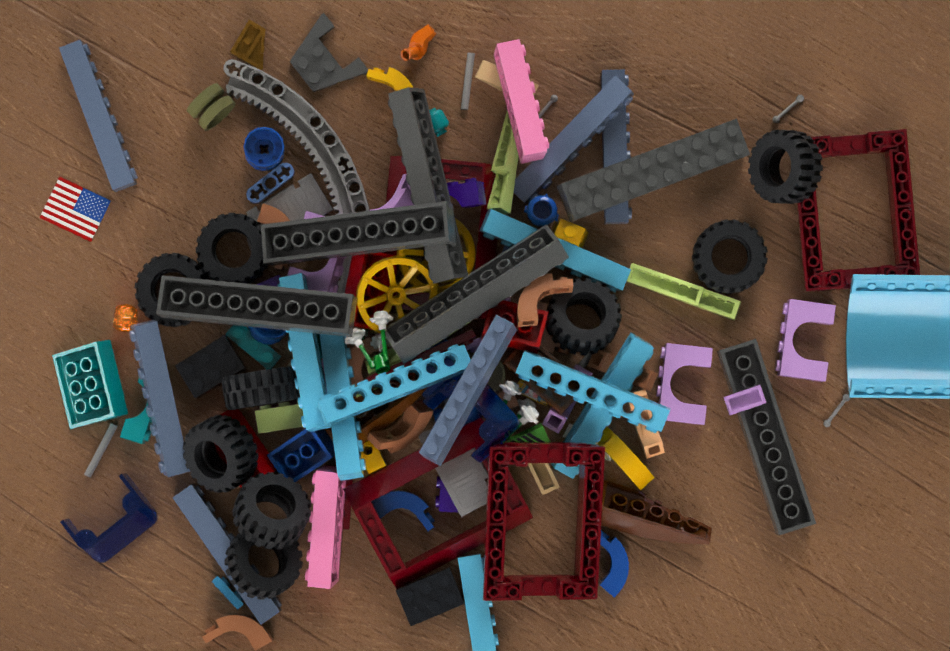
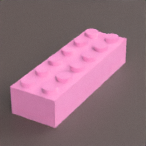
M520 39L497 44L494 58L520 163L524 164L542 160L549 148V142L547 137L543 135L542 130L545 129L542 118L539 119V102L534 99L535 86L533 81L530 82L529 63H525L524 56H526L524 44L521 45Z
M324 465L316 470L312 477V484H315V490L311 494L313 511H311L309 522L312 523V530L308 533V542H311L310 550L307 551L306 559L309 561V569H306L305 580L308 581L307 587L331 589L339 581L345 503L343 488L346 487V480L341 481L339 479L336 466Z

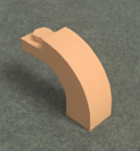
M645 389L634 392V394L648 399ZM627 402L630 412L633 411L634 405ZM644 410L641 416L644 419H650L652 412ZM640 423L638 426L634 425L646 459L665 453L658 431L656 433L645 429L646 426Z

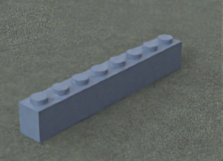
M78 40L59 47L112 190L118 192L136 185L137 173L134 167H130L128 162L131 161L128 150L124 151L122 143L125 142L121 132L118 133L115 126L118 123L114 114L111 115L108 109L111 108L108 97H104L102 90L105 89L101 79L96 77L95 73L98 70L94 61L91 62L88 56L91 55L88 44Z
M625 69L602 70L601 90L615 75L628 86L629 77L625 75ZM624 105L618 110L620 112L614 120L610 119L605 124L606 128L602 131L603 168L631 158L630 151H627V143H630V132H626V124H629L630 116L629 113H626V106ZM628 201L604 210V224H628L629 219H632V208H628Z
M615 75L549 144L544 158L531 162L515 179L514 193L527 205L534 197L539 196L538 193L542 189H547L552 184V179L556 175L559 176L566 169L565 165L569 161L573 162L579 156L578 152L583 147L586 148L593 141L591 138L596 133L600 134L606 128L605 124L610 119L614 120L620 113L618 110L623 105L627 106L633 100L632 96L634 93Z
M498 315L493 319L419 451L424 458L439 466L442 465L517 331L512 322Z
M151 320L131 325L129 335L131 341L135 343L136 349L133 350L135 360L139 361L140 368L137 371L140 380H143L144 384L142 394L144 398H147L148 402L146 412L152 420L150 430L152 436L156 438L154 448L156 454L160 456L161 462H158L159 470L167 477L190 472L185 465L186 459L183 458V453L185 452L183 450L184 441L158 322Z
M191 484L175 495L173 499L226 574L228 565H225V558L228 555L225 553L235 536L226 531V523L221 517L217 518L214 513L216 509L212 503L205 501L203 498L205 494L200 486ZM254 564L250 565L257 574H260ZM235 584L234 587L238 591L239 586ZM238 591L261 625L282 610L280 608L282 604L277 597L270 599L267 597L264 600H259L257 596L250 598L247 597V592L240 593Z

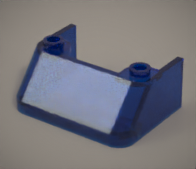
M463 373L444 381L423 402L431 409H434L445 398H450ZM488 383L475 404L477 410L486 418V421L479 428V434L485 442L471 454L480 463L489 455V446L502 443L519 426L517 415Z
M127 473L119 475L120 479L130 490L122 500V506L127 514L97 537L89 529L78 531L70 519H64L60 522L77 545L99 563L109 561L152 527L158 520L156 510Z

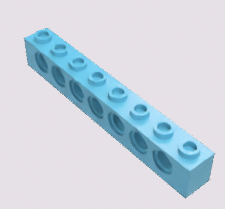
M452 345L447 348L448 351L434 352L429 355L430 358L414 360L411 362L412 365L404 367V365L393 369L394 372L390 374L384 372L375 376V380L369 382L368 380H363L357 383V387L352 389L345 387L338 391L339 394L334 396L328 394L321 397V401L318 402L317 406L326 427L464 373L471 360L465 345ZM444 359H451L454 365H445ZM431 365L436 369V372L433 374L428 373L426 367ZM415 373L418 379L412 381L408 378V374ZM397 380L400 386L393 388L390 385V381ZM373 387H379L382 393L380 395H375L372 393L371 389ZM355 394H360L363 396L364 400L362 402H356L353 399V396ZM342 401L345 404V408L339 410L335 407V403Z
M528 350L524 351L516 373L519 374V378L529 382L531 379L536 381V385L547 389L548 386L554 388L555 393L566 396L568 394L573 396V400L584 404V401L591 403V407L596 410L602 411V409L610 411L609 414L616 418L621 416L628 418L627 422L636 426L639 423L645 425V429L653 433L657 431L662 432L670 412L669 407ZM536 365L541 366L543 374L535 375L532 370L533 367ZM551 374H560L561 381L558 383L553 382ZM571 380L578 381L580 387L577 390L570 389L569 382ZM595 388L598 391V395L596 397H589L587 389ZM613 395L616 398V402L609 405L605 402V397ZM630 402L634 405V410L626 412L623 409V405ZM650 410L653 415L650 419H644L641 416L642 411Z

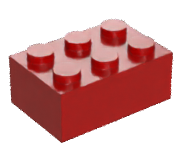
M502 300L496 307L488 310L481 340L495 316L498 315L512 322L517 329L508 347L522 351L528 350L538 354L548 311L537 309L538 324L536 326L518 327L517 303Z

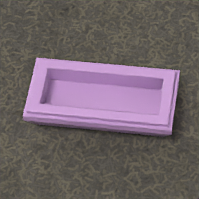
M761 385L723 397L729 415L766 403Z

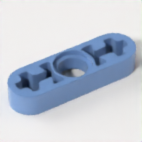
M282 163L247 190V199L253 204L261 203L294 177L295 170L293 166L289 163ZM283 167H285L286 169L290 168V175L281 176L280 178L283 181L279 182L278 178L274 174L277 172L279 176L283 172ZM269 178L276 180V185L272 189L265 186V182ZM262 184V187L267 191V193L264 194V192L262 191L261 193H259V199H251V192H258L259 190H261V188L258 186Z

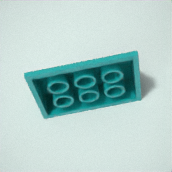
M111 340L96 341L52 355L70 429L129 414Z

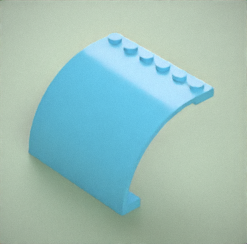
M853 274L846 323V369L849 398L950 399V275Z

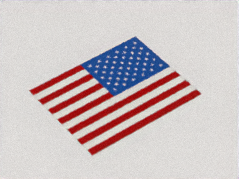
M59 177L40 218L91 242L111 200Z

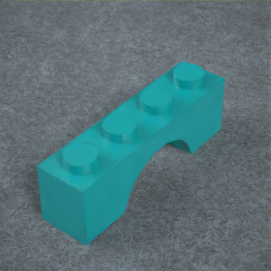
M139 378L138 383L144 387L143 380ZM146 407L138 416L125 419L120 435L121 438L140 444H145L146 441L150 440L152 433L149 429L152 420L147 415Z

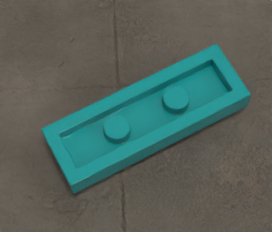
M232 325L225 334L266 369H272L282 357L269 345L256 341L246 326Z

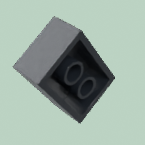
M225 335L175 365L196 399L220 386L223 377L237 375L247 369L232 343Z
M450 567L396 589L410 626L464 604L463 597Z

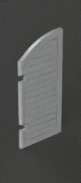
M311 173L298 180L300 187L295 189L292 184L261 203V205L264 203L279 209L290 221L304 219L306 211L324 216L333 210ZM255 206L246 213L248 217L257 222L260 211ZM247 238L250 251H252L250 241Z
M431 430L422 432L418 436L422 444L425 443ZM475 448L435 468L461 517L487 504L488 485L485 479H488V472Z

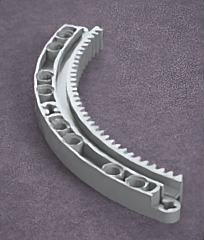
M231 59L226 61L223 69L226 75L230 77L229 83L226 85L227 94L231 97L234 93L236 99L240 97L243 102L247 100L249 105L254 103L256 109L260 107L263 113L267 111L266 113L269 117L273 115L275 121L279 119V124L281 126L284 125L286 130L290 129V134L295 135L297 141L300 140L301 146H305V151L309 152V156L314 158L313 162L318 164L316 166L318 170H322L320 174L322 177H325L323 180L325 184H328L326 186L327 189L332 190L329 195L334 197L331 201L336 205L333 207L334 211L338 212L335 215L356 213V208L360 205L365 206L366 211H370L364 187L354 163L341 140L322 115L302 96L271 75L237 60ZM235 64V67L240 70V77L237 71L230 73L228 66L231 67ZM257 75L263 76V81L259 84L253 82L254 77ZM277 86L283 88V92L279 95L273 93L274 88ZM314 118L321 120V124L318 127L311 126V121ZM328 136L335 137V142L332 145L325 143V139ZM341 160L349 161L347 166L349 170L354 169V171L346 172L344 166L341 165ZM354 183L360 185V190L356 193H352L349 189ZM347 256L344 259V269L339 277L341 280L337 283L339 286L337 293H345L352 256Z

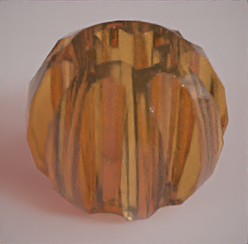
M128 304L117 306L114 311V328L123 333L129 332L131 325L137 324V309Z

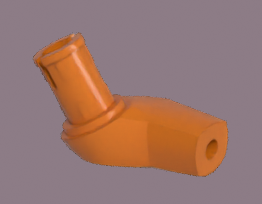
M429 24L415 32L410 40L409 47L401 51V58L404 61L410 59L419 60L425 56L429 42L436 35V32Z

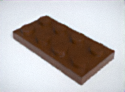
M540 345L538 355L562 364ZM516 349L503 362V365L519 378L516 370L524 351ZM536 365L533 367L532 370L535 375L543 374L541 366ZM552 373L551 380L558 383L561 381V375ZM520 379L560 415L574 402L571 395L566 394V396L555 393L554 388L548 386L545 389L536 385L537 382L530 379L528 382ZM576 380L569 382V387L572 390H577L580 387Z

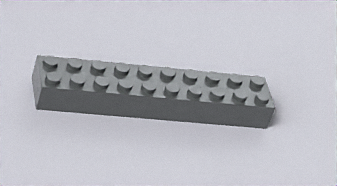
M408 87L388 93V105L393 112V125L398 133L397 143L402 150V163L406 167V180L411 188L412 203L414 205L441 201L451 203L425 90ZM455 216L456 243L425 247L424 256L429 264V277L433 284L451 282L468 275Z
M737 119L564 182L556 187L569 221L573 222L750 155L739 123Z
M447 201L261 225L263 263L272 266L456 243L453 204Z
M545 225L386 327L385 335L403 364L412 361L417 355L429 350L440 340L446 339L457 329L463 328L471 320L479 318L485 311L496 307L502 300L513 296L516 291L530 285L532 281L540 276H544L555 266L561 265L569 256L558 238Z
M162 275L156 314L162 318L352 337L357 298L353 294Z
M750 340L717 351L730 394L761 385L766 400L765 404L739 412L737 416L775 533L782 535L816 524L757 340Z

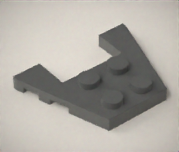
M324 13L321 14L290 60L292 66L313 92L334 86L346 80H351L360 75H365L368 72V68L359 57L342 69L320 41V38L335 28Z

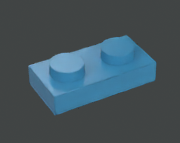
M217 576L212 580L215 587L237 610L244 605L242 603L243 598L237 591L233 593L229 589L230 583L224 577L220 579Z

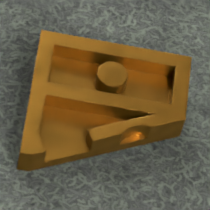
M249 19L229 53L249 65L262 70L266 29Z

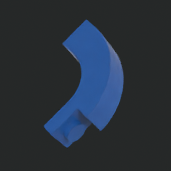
M390 491L371 501L380 519L394 509L404 508L412 511L427 531L434 527L433 522L435 520L429 512L424 513V510L429 505L413 493Z
M601 530L600 545L608 551L611 566L599 585L615 598L625 585L628 577V556L625 548L615 536L609 542L607 540L609 536Z

